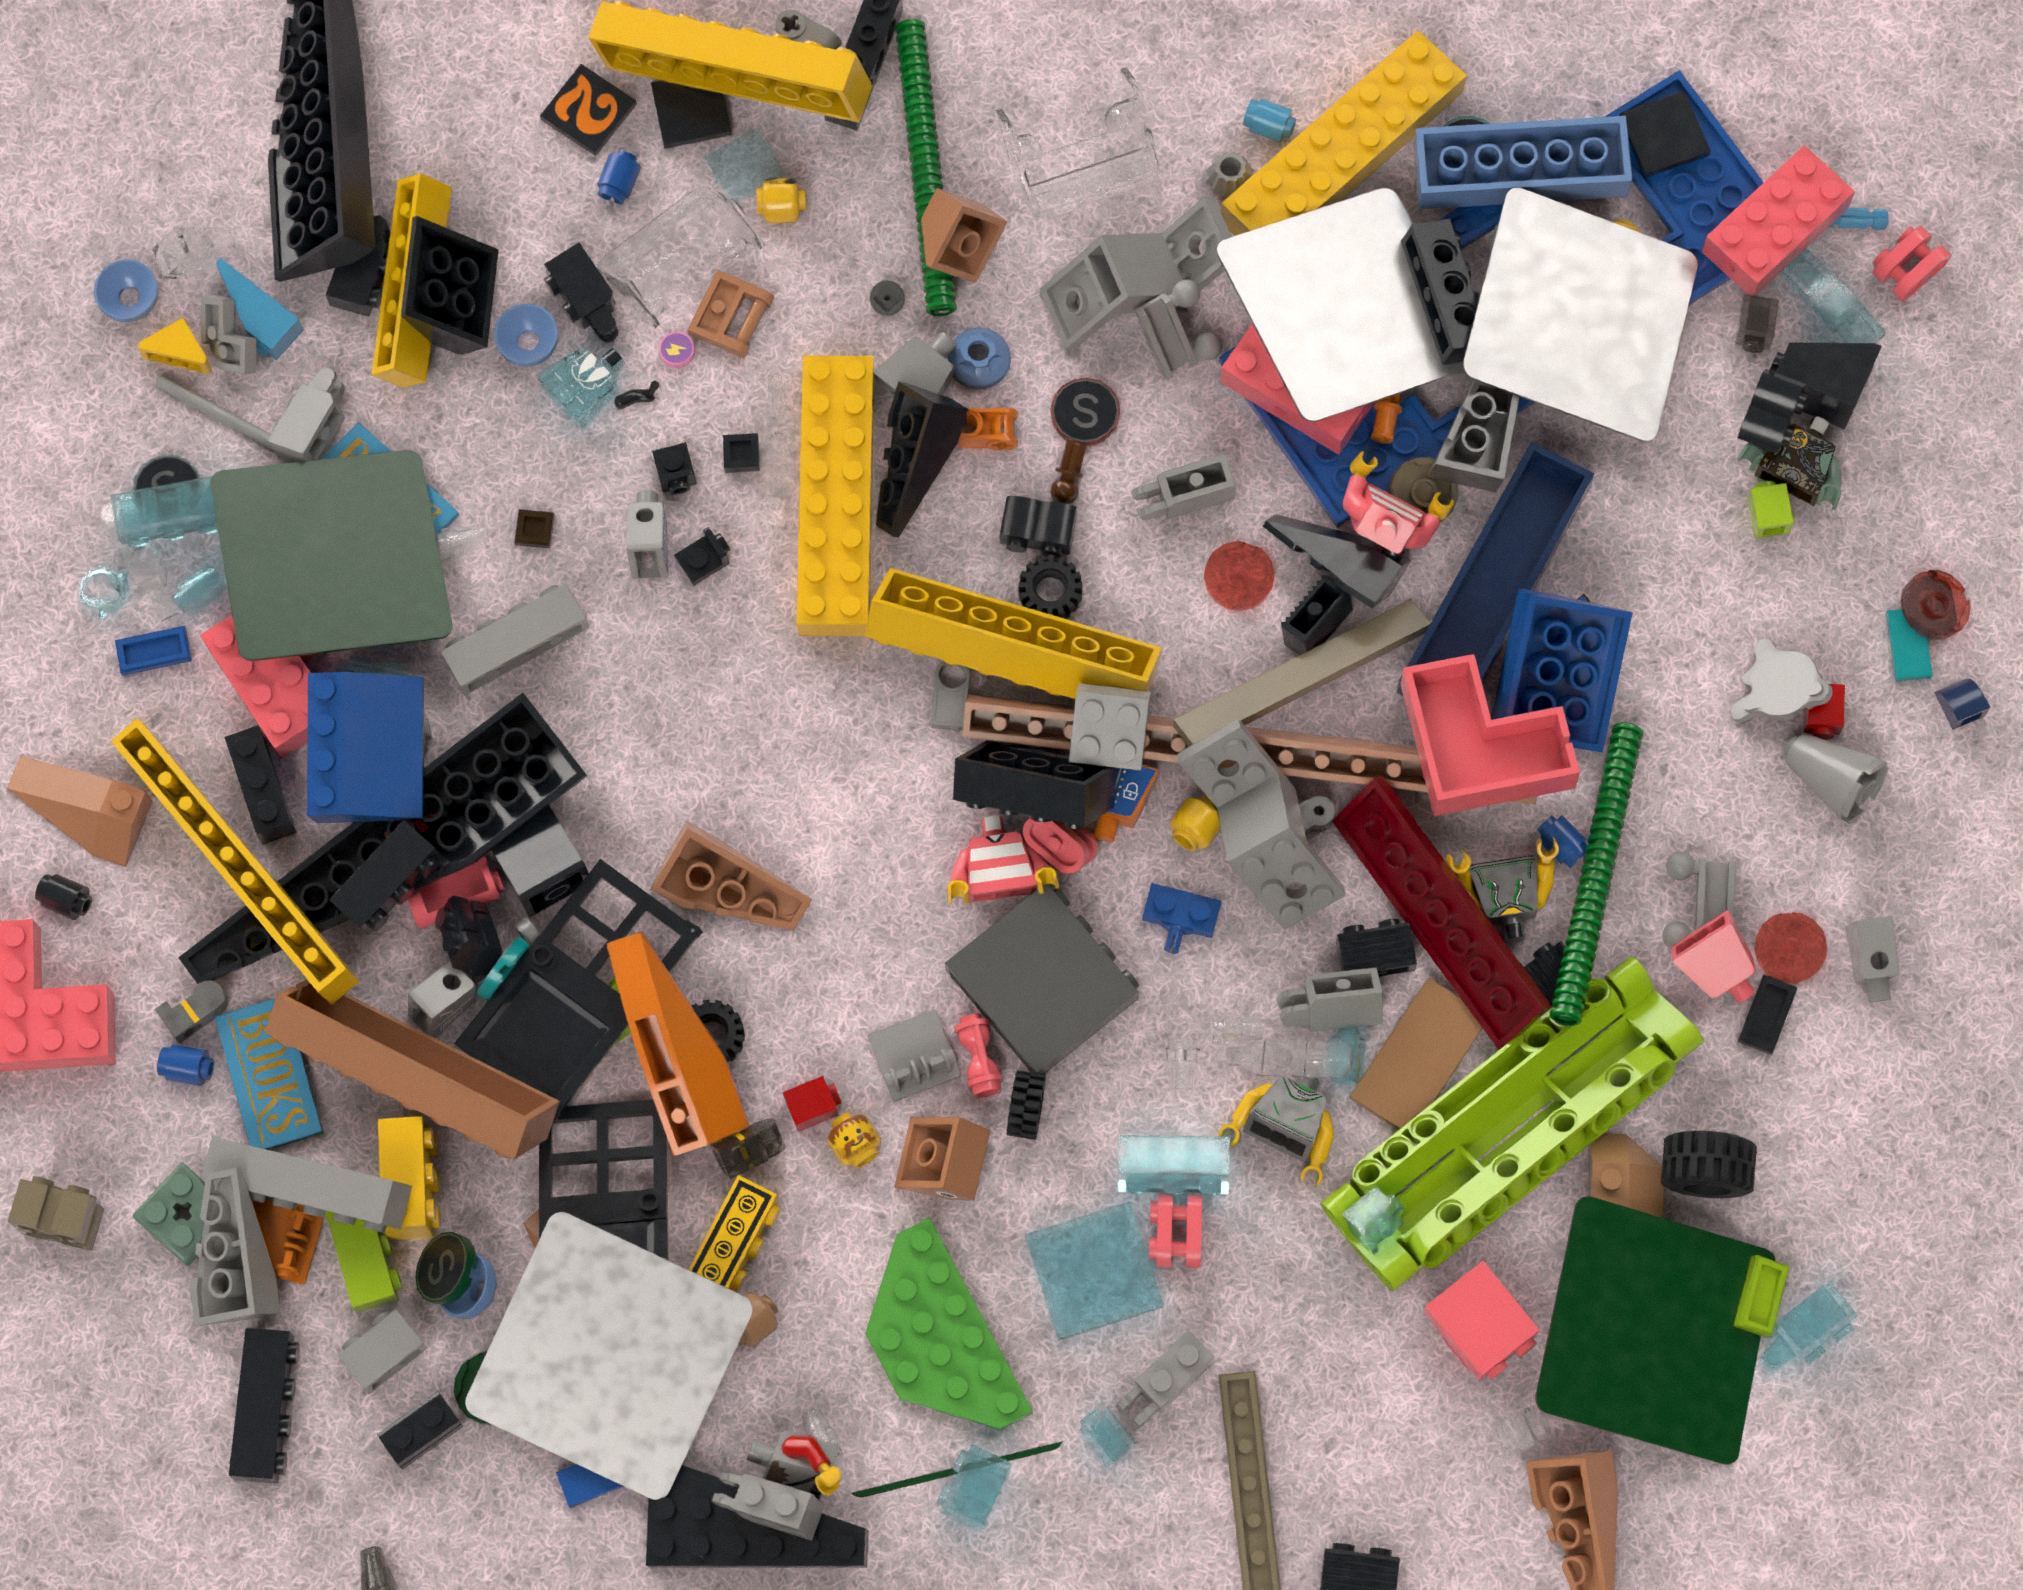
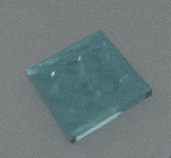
M1130 1201L1024 1234L1058 1341L1164 1308Z

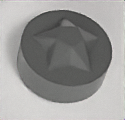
M884 280L873 286L869 299L872 308L877 313L890 316L901 310L904 305L905 295L897 283Z

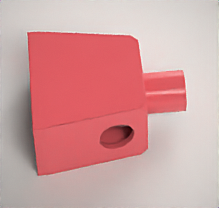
M1729 910L1689 934L1680 943L1671 946L1672 961L1711 998H1717L1726 991H1729L1734 999L1740 1003L1750 998L1755 992L1754 987L1747 979L1756 971L1754 959Z

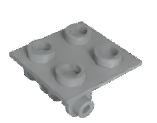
M936 1010L867 1035L893 1102L961 1077L955 1055L949 1046Z

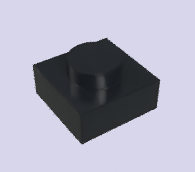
M758 433L723 435L725 473L760 471Z

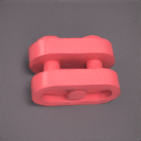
M1912 226L1909 227L1898 238L1897 242L1899 244L1891 251L1887 248L1884 249L1872 262L1875 266L1872 274L1877 279L1885 283L1892 277L1898 283L1892 293L1902 302L1908 300L1939 272L1952 257V254L1942 245H1939L1933 251L1927 246L1932 235L1922 226L1916 229ZM1917 255L1922 261L1907 273L1902 267Z
M1031 817L1027 819L1023 826V836L1026 843L1060 872L1067 874L1077 872L1093 861L1098 854V842L1095 836L1085 827L1071 829L1065 827L1063 822L1054 820L1050 822H1037L1032 820Z
M1158 1194V1201L1150 1202V1223H1157V1237H1150L1149 1259H1156V1267H1171V1256L1186 1257V1268H1201L1202 1195L1188 1194L1187 1205H1173V1194ZM1172 1220H1187L1186 1242L1172 1241Z

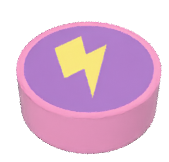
M682 332L669 333L662 339L659 346L662 361L672 368L687 366L695 355L692 339Z

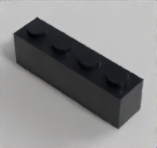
M245 1328L228 1474L235 1481L278 1484L279 1474L285 1475L287 1452H282L283 1437L289 1438L292 1423L291 1415H286L287 1400H294L296 1389L295 1379L290 1378L291 1365L298 1363L300 1344L299 1342H294L295 1336L290 1331Z

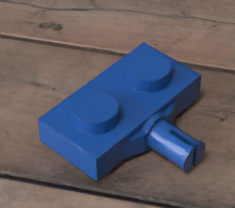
M1152 883L1142 921L1158 924L1169 931L1163 949L1170 953L1172 942L1175 940L1172 954H1178L1183 935L1197 934L1209 938L1213 937L1222 901Z

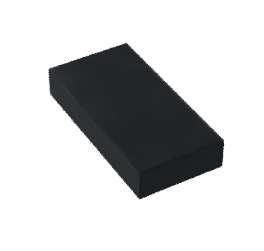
M1763 974L1737 1042L1772 1055L1798 987Z

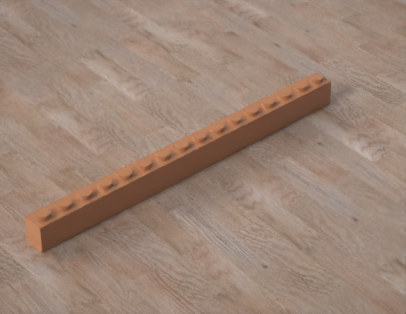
M969 694L965 701L962 737L1070 750L1075 706ZM1148 715L1144 759L1179 763L1177 754L1189 746L1174 729L1173 720L1175 718ZM1246 727L1284 775L1368 785L1376 777L1383 776L1391 788L1428 792L1417 747ZM1228 759L1222 761L1219 766L1229 768L1237 762ZM1537 796L1509 802L1536 805Z

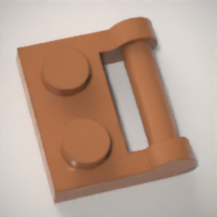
M717 270L687 329L688 335L744 359L749 351L747 345L765 308H770L775 297L762 288ZM746 297L753 300V303L734 339L727 336V333Z

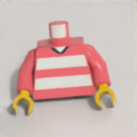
M1360 452L1350 464V470L1353 475L1349 479L1343 499V508L1349 514L1354 530L1396 554H1400L1405 547L1408 549H1421L1425 547L1440 525V520L1448 516L1454 505V500L1452 499L1449 505H1442L1438 501L1441 492H1437L1428 506V514H1425V512L1367 482L1365 478L1374 470L1378 461L1376 457H1373L1367 465L1362 459L1364 452Z
M999 815L988 816L981 820L983 836L971 838L969 840V847L963 849L951 871L950 883L947 886V902L952 904L953 898L962 897L964 898V905L972 902L1028 895L1034 893L1037 888L1038 892L1043 894L1044 885L1054 884L1055 888L1059 889V882L1056 871L1050 868L1046 859L1031 848L1025 840H1022L1020 832L1005 833L1003 817Z

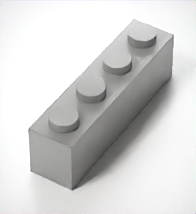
M566 583L559 587L558 585H553L546 588L536 600L528 604L526 602L519 603L508 611V615L497 621L495 619L488 620L477 628V632L466 638L459 636L446 644V648L440 652L464 696L589 628L585 615Z

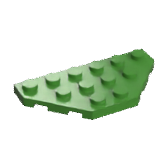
M930 1217L898 1233L865 1334L899 1399L910 1404L934 1409L937 1412L959 1419L983 1424L986 1427L999 1431L1033 1414L1028 1401Z

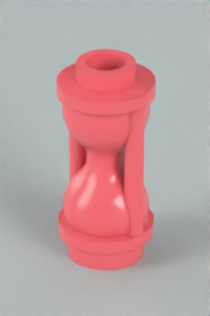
M981 1014L963 1016L960 1018V1024L954 1027L961 1045L972 1056V1061L967 1069V1087L969 1090H972L973 1097L975 1098L1000 1093L1002 1091L1001 1083L1003 1082V1076L999 1074L997 1064L986 1054V1046L991 1036L989 1029L991 1023L990 1019L982 1018Z

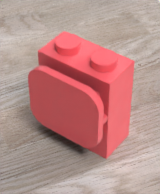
M1484 1261L1480 1262L1428 1303L1423 1311L1442 1335L1445 1343L1479 1382L1486 1376L1493 1380L1509 1367L1505 1361L1517 1353L1519 1357H1522L1537 1345L1534 1338L1537 1337L1540 1329Z

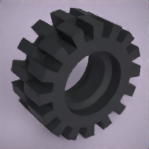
M1048 555V559L1043 560L1042 556L1037 557L1036 563L1032 564L1030 561L1026 565V571L1022 570L1020 574L1018 590L1019 599L1023 607L1060 618L1064 617V619L1069 618L1072 611L1076 612L1078 609V604L1082 600L1081 575L1079 571L1076 572V566L1072 562L1069 565L1066 563V558L1060 556L1059 560H1055L1054 555ZM1055 578L1063 584L1065 590L1058 600L1045 601L1039 597L1036 589L1043 579Z
M709 999L703 1000V1004L699 1006L697 1003L693 1004L692 1008L703 1024L717 1022L725 1028V1039L718 1047L724 1054L727 1062L730 1060L733 1062L736 1059L737 1053H741L743 1041H745L744 1027L739 1014L735 1013L732 1006L729 1004L725 1006L720 1000H715V1003H710Z
M1017 1070L1011 1095L1006 1135L1036 1140L1044 1100L1045 1074Z

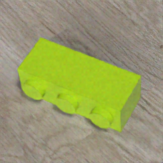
M326 1211V1217L353 1310L356 1313H360L398 1301L397 1290L403 1289L397 1268L390 1269L387 1256L393 1254L387 1235L385 1233L380 1234L379 1231L363 1228L365 1220L356 1218L355 1225L333 1220L334 1213Z

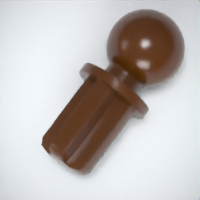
M1068 440L1065 444L1060 468L1056 467L1055 471L1062 473L1061 478L1054 481L1050 490L1051 497L1055 502L1071 504L1078 497L1079 490L1074 480L1075 476L1083 477V474L1080 473L1086 445L1083 443Z

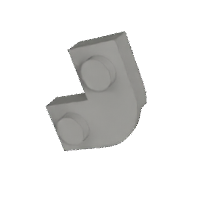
M215 295L201 296L202 344L210 345L216 359L214 366L222 370L241 374L256 373V338L234 334V299Z

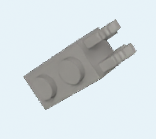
M331 367L319 369V372L314 376L309 386L305 384L300 385L296 394L290 398L281 420L273 427L268 442L280 459L291 463L321 460L345 418L338 403L342 397L341 394H344L345 386L337 378V373Z
M1224 453L1164 471L1157 475V481L1134 488L1131 494L1136 501L1160 495L1161 502L1147 505L1138 511L1139 518L1142 521L1166 515L1167 519L1234 500L1236 484L1226 454Z
M1377 967L1313 974L1304 981V988L1282 991L1276 999L1277 1005L1282 1010L1280 1019L1287 1027L1309 1025L1310 1032L1382 1024L1383 992Z
M1188 1330L1135 1380V1386L1115 1407L1120 1412L1129 1409L1139 1396L1143 1395L1150 1404L1140 1411L1132 1422L1137 1429L1140 1428L1157 1411L1162 1413L1214 1363V1355Z
M726 1471L722 1472L720 1480L728 1486L739 1489L735 1499L725 1494L715 1493L711 1501L712 1503L735 1511L742 1518L812 1541L825 1506L813 1494L747 1473L739 1476Z

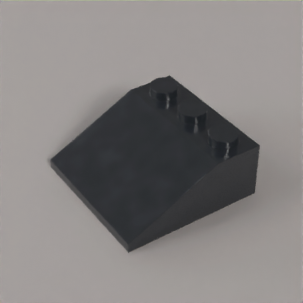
M419 216L413 217L401 317L433 345L450 352L464 355L487 348L499 249Z

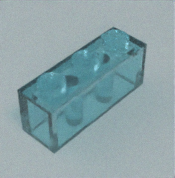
M212 476L110 495L116 533L122 545L128 544L129 547H140L148 544L149 540L157 538L171 541L184 537V533L198 531L199 534H210L217 532L218 527L210 485Z
M1119 1135L1118 1192H1128L1136 1195L1145 1192H1163L1173 1195L1201 1193L1206 1196L1228 1194L1230 1137Z

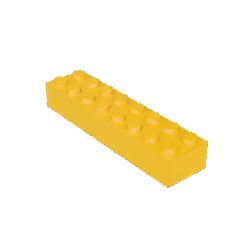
M601 1L588 35V39L606 68L860 123L873 87L859 58L850 49L838 47L836 50L825 48L814 41L796 42L781 34H773V36L763 35L747 27H742L740 30L734 29L718 21H709V23L696 21L691 16L685 14H678L677 16L667 15L651 7L643 10L634 8L623 1H615V3Z
M1417 30L1221 203L1220 211L1228 230L1234 236L1343 201L1415 137L1416 128H1425L1463 93L1467 75Z
M803 355L796 616L799 636L865 635L870 611L875 386L873 356Z
M889 568L871 601L864 637L874 639L882 645H894L907 649L916 655H928L941 659L950 665H962L975 669L984 675L999 676L1009 679L1018 685H1029L1043 689L1051 695H1063L1076 699L1079 683L1150 692L1162 647L894 568Z

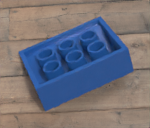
M1518 588L1491 720L1562 706L1570 733L1569 743L1573 744V748L1603 753L1633 612L1559 595Z
M352 672L308 673L307 816L314 822L343 823L423 820V677Z

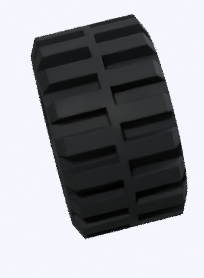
M1682 1131L1668 1135L1664 1138L1661 1184L1674 1192L1695 1197L1736 1198L1747 1195L1754 1191L1757 1146L1754 1142L1744 1137L1716 1131Z

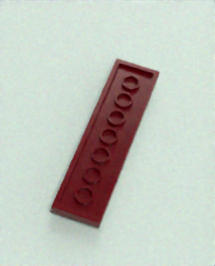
M1383 776L1374 778L1332 822L1405 923L1409 922L1413 934L1496 1048L1500 1050L1527 1030L1551 1005Z

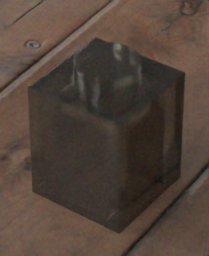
M1744 294L1740 305L1735 345H1741L1745 351L1760 353L1764 349L1770 350L1774 339L1779 299Z

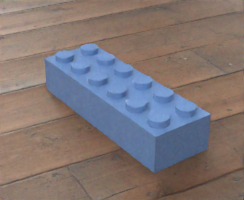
M1626 116L1416 128L1413 147L1419 209L1502 205L1505 203L1507 193L1513 188H1522L1554 201L1628 197L1632 184Z

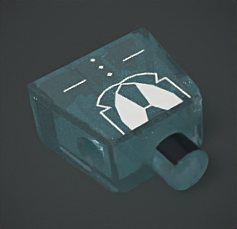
M581 347L543 369L536 376L539 386L583 432L619 392L617 381L612 374L621 368L625 362L613 348H610L597 359L586 347Z

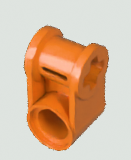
M1007 407L992 409L968 408L966 424L973 425L976 430L969 434L961 432L957 445L962 448H989L991 450L1016 449L1018 447V440L1015 438V420L1018 419L1017 410ZM1001 425L1004 426V433H1001Z

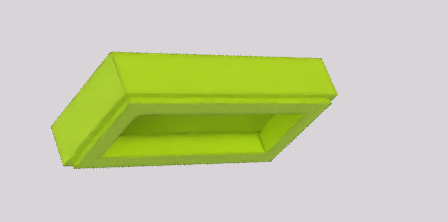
M1759 1255L1751 1256L1734 1323L1735 1327L1766 1338L1772 1337L1790 1266Z

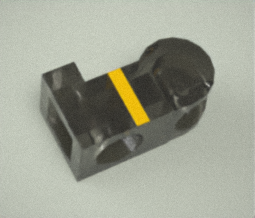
M774 1119L758 1121L747 1129L709 1144L721 1172L729 1179L735 1178L769 1161L768 1159L780 1154L786 1148Z

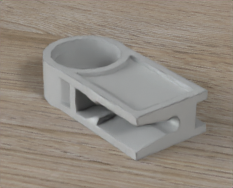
M941 661L935 671L931 728L962 731L965 701L968 697L971 681L970 669L962 665H956L964 670L966 680L956 688H949L941 683L939 675L950 664Z

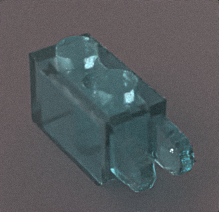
M1831 1281L1827 1282L1777 1321L1773 1331V1337L1776 1342L1769 1349H1766V1352L1761 1355L1759 1360L1762 1369L1769 1373H1774L1779 1370L1778 1368L1781 1369L1791 1360L1796 1366L1803 1360L1810 1365L1826 1352L1823 1348L1826 1342L1834 1338L1838 1343L1855 1330L1851 1323L1858 1317V1314Z

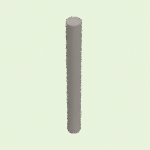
M163 375L158 378L155 385L156 388L274 451L268 442L270 433Z

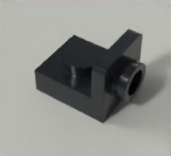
M686 442L652 451L663 493L670 491V494L673 495L683 494L691 489L690 486L697 484Z
M709 527L702 530L704 535L702 538L674 554V558L693 586L729 564L727 553L731 550L720 533L714 535Z

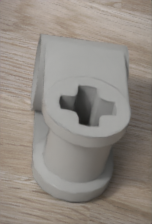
M785 10L777 16L776 34L784 35L792 41L801 43L814 41L825 48L835 50L842 44L841 39L833 31L817 24L799 11Z

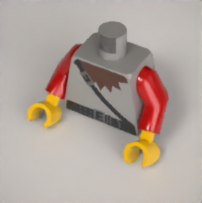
M788 1430L781 1432L775 1447L754 1439L746 1460L766 1467L763 1479L811 1493L818 1500L821 1494L829 1496L840 1487L841 1472L837 1467L833 1466L840 1449L839 1445Z

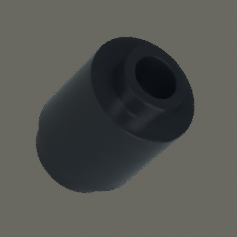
M50 874L44 875L35 891V899L41 902L42 907L72 920H76L79 915L84 916L92 903L88 887L59 874H54L53 876Z

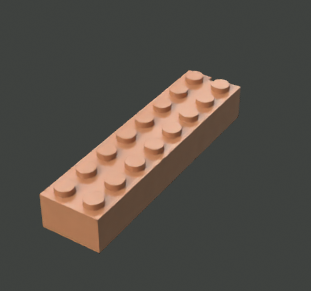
M307 979L296 984V987L292 986L276 995L265 1033L276 1038L280 1045L295 1048L307 1054L310 1060L317 1063H325L337 1069L338 1073L343 1077L356 1079L368 1085L371 1091L381 1095H388L400 1101L404 1108L419 1111L431 1117L434 1123L440 1126L451 1127L463 1133L464 1138L467 1140L482 1143L494 1149V1152L503 1158L515 1160L548 1138L560 1103L559 1100L348 994H344L331 1005Z

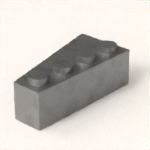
M1473 379L1427 477L1496 493L1505 478L1520 395Z

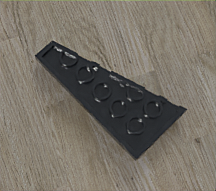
M684 1465L681 1466L669 1493L664 1498L658 1500L649 1498L647 1567H868L869 1530L822 1513L811 1541L742 1518L735 1511L720 1507L711 1502L715 1493L725 1494L735 1499L739 1488L724 1484L719 1477Z

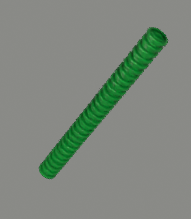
M906 19L896 24L895 32L897 34L896 42L898 43L899 70L902 73L900 80L903 83L901 89L904 93L902 98L905 103L903 107L906 113L908 150L911 153L909 160L912 163L910 170L913 173L911 179L914 183L912 186L915 193L913 198L914 202H916L914 207L915 212H917L916 221L919 223L917 231L920 233L918 241L921 243L919 250L922 253L920 260L923 263L921 270L924 273L922 279L923 283H925L923 288L926 293V312L932 316H947L957 310V304L954 302L956 294L953 292L955 285L952 282L954 276L926 265L921 218L936 189L944 188L941 181L942 172L939 171L941 163L938 161L940 153L937 151L939 143L936 141L938 134L935 131L937 128V124L934 121L936 115L933 111L935 107L932 101L933 92L931 91L932 83L930 82L928 45L925 42L927 39V35L924 32L926 26L921 20ZM950 310L948 313L934 314L935 311Z
M1628 722L1616 723L1612 726V735L1609 739L1610 745H1608V754L1605 758L1606 764L1603 767L1604 774L1601 776L1602 784L1598 790L1600 794L1597 795L1596 799L1597 805H1595V814L1592 817L1593 824L1590 827L1591 834L1588 836V845L1585 849L1586 855L1583 859L1584 865L1581 868L1582 875L1579 878L1580 885L1576 891L1578 895L1574 900L1573 916L1570 919L1571 926L1567 932L1569 936L1565 941L1566 947L1563 951L1565 957L1561 960L1560 978L1557 979L1556 983L1558 988L1555 989V999L1552 1001L1553 1009H1551L1549 1015L1556 1023L1565 1026H1575L1582 1022L1583 1017L1581 1014L1585 1009L1583 1003L1587 1000L1585 993L1589 990L1588 982H1590L1592 976L1590 972L1593 971L1594 967L1592 962L1596 958L1597 941L1600 939L1599 931L1603 925L1601 921L1605 916L1603 911L1606 910L1608 890L1611 887L1610 880L1614 874L1612 870L1616 864L1614 860L1617 859V849L1620 846L1619 839L1622 836L1621 829L1624 827L1623 819H1625L1627 813L1625 809L1628 808L1629 804L1627 799L1630 798V789L1633 785L1632 779L1635 776L1634 769L1637 766L1636 759H1638L1640 753L1638 749L1641 747V739L1644 734L1640 727Z

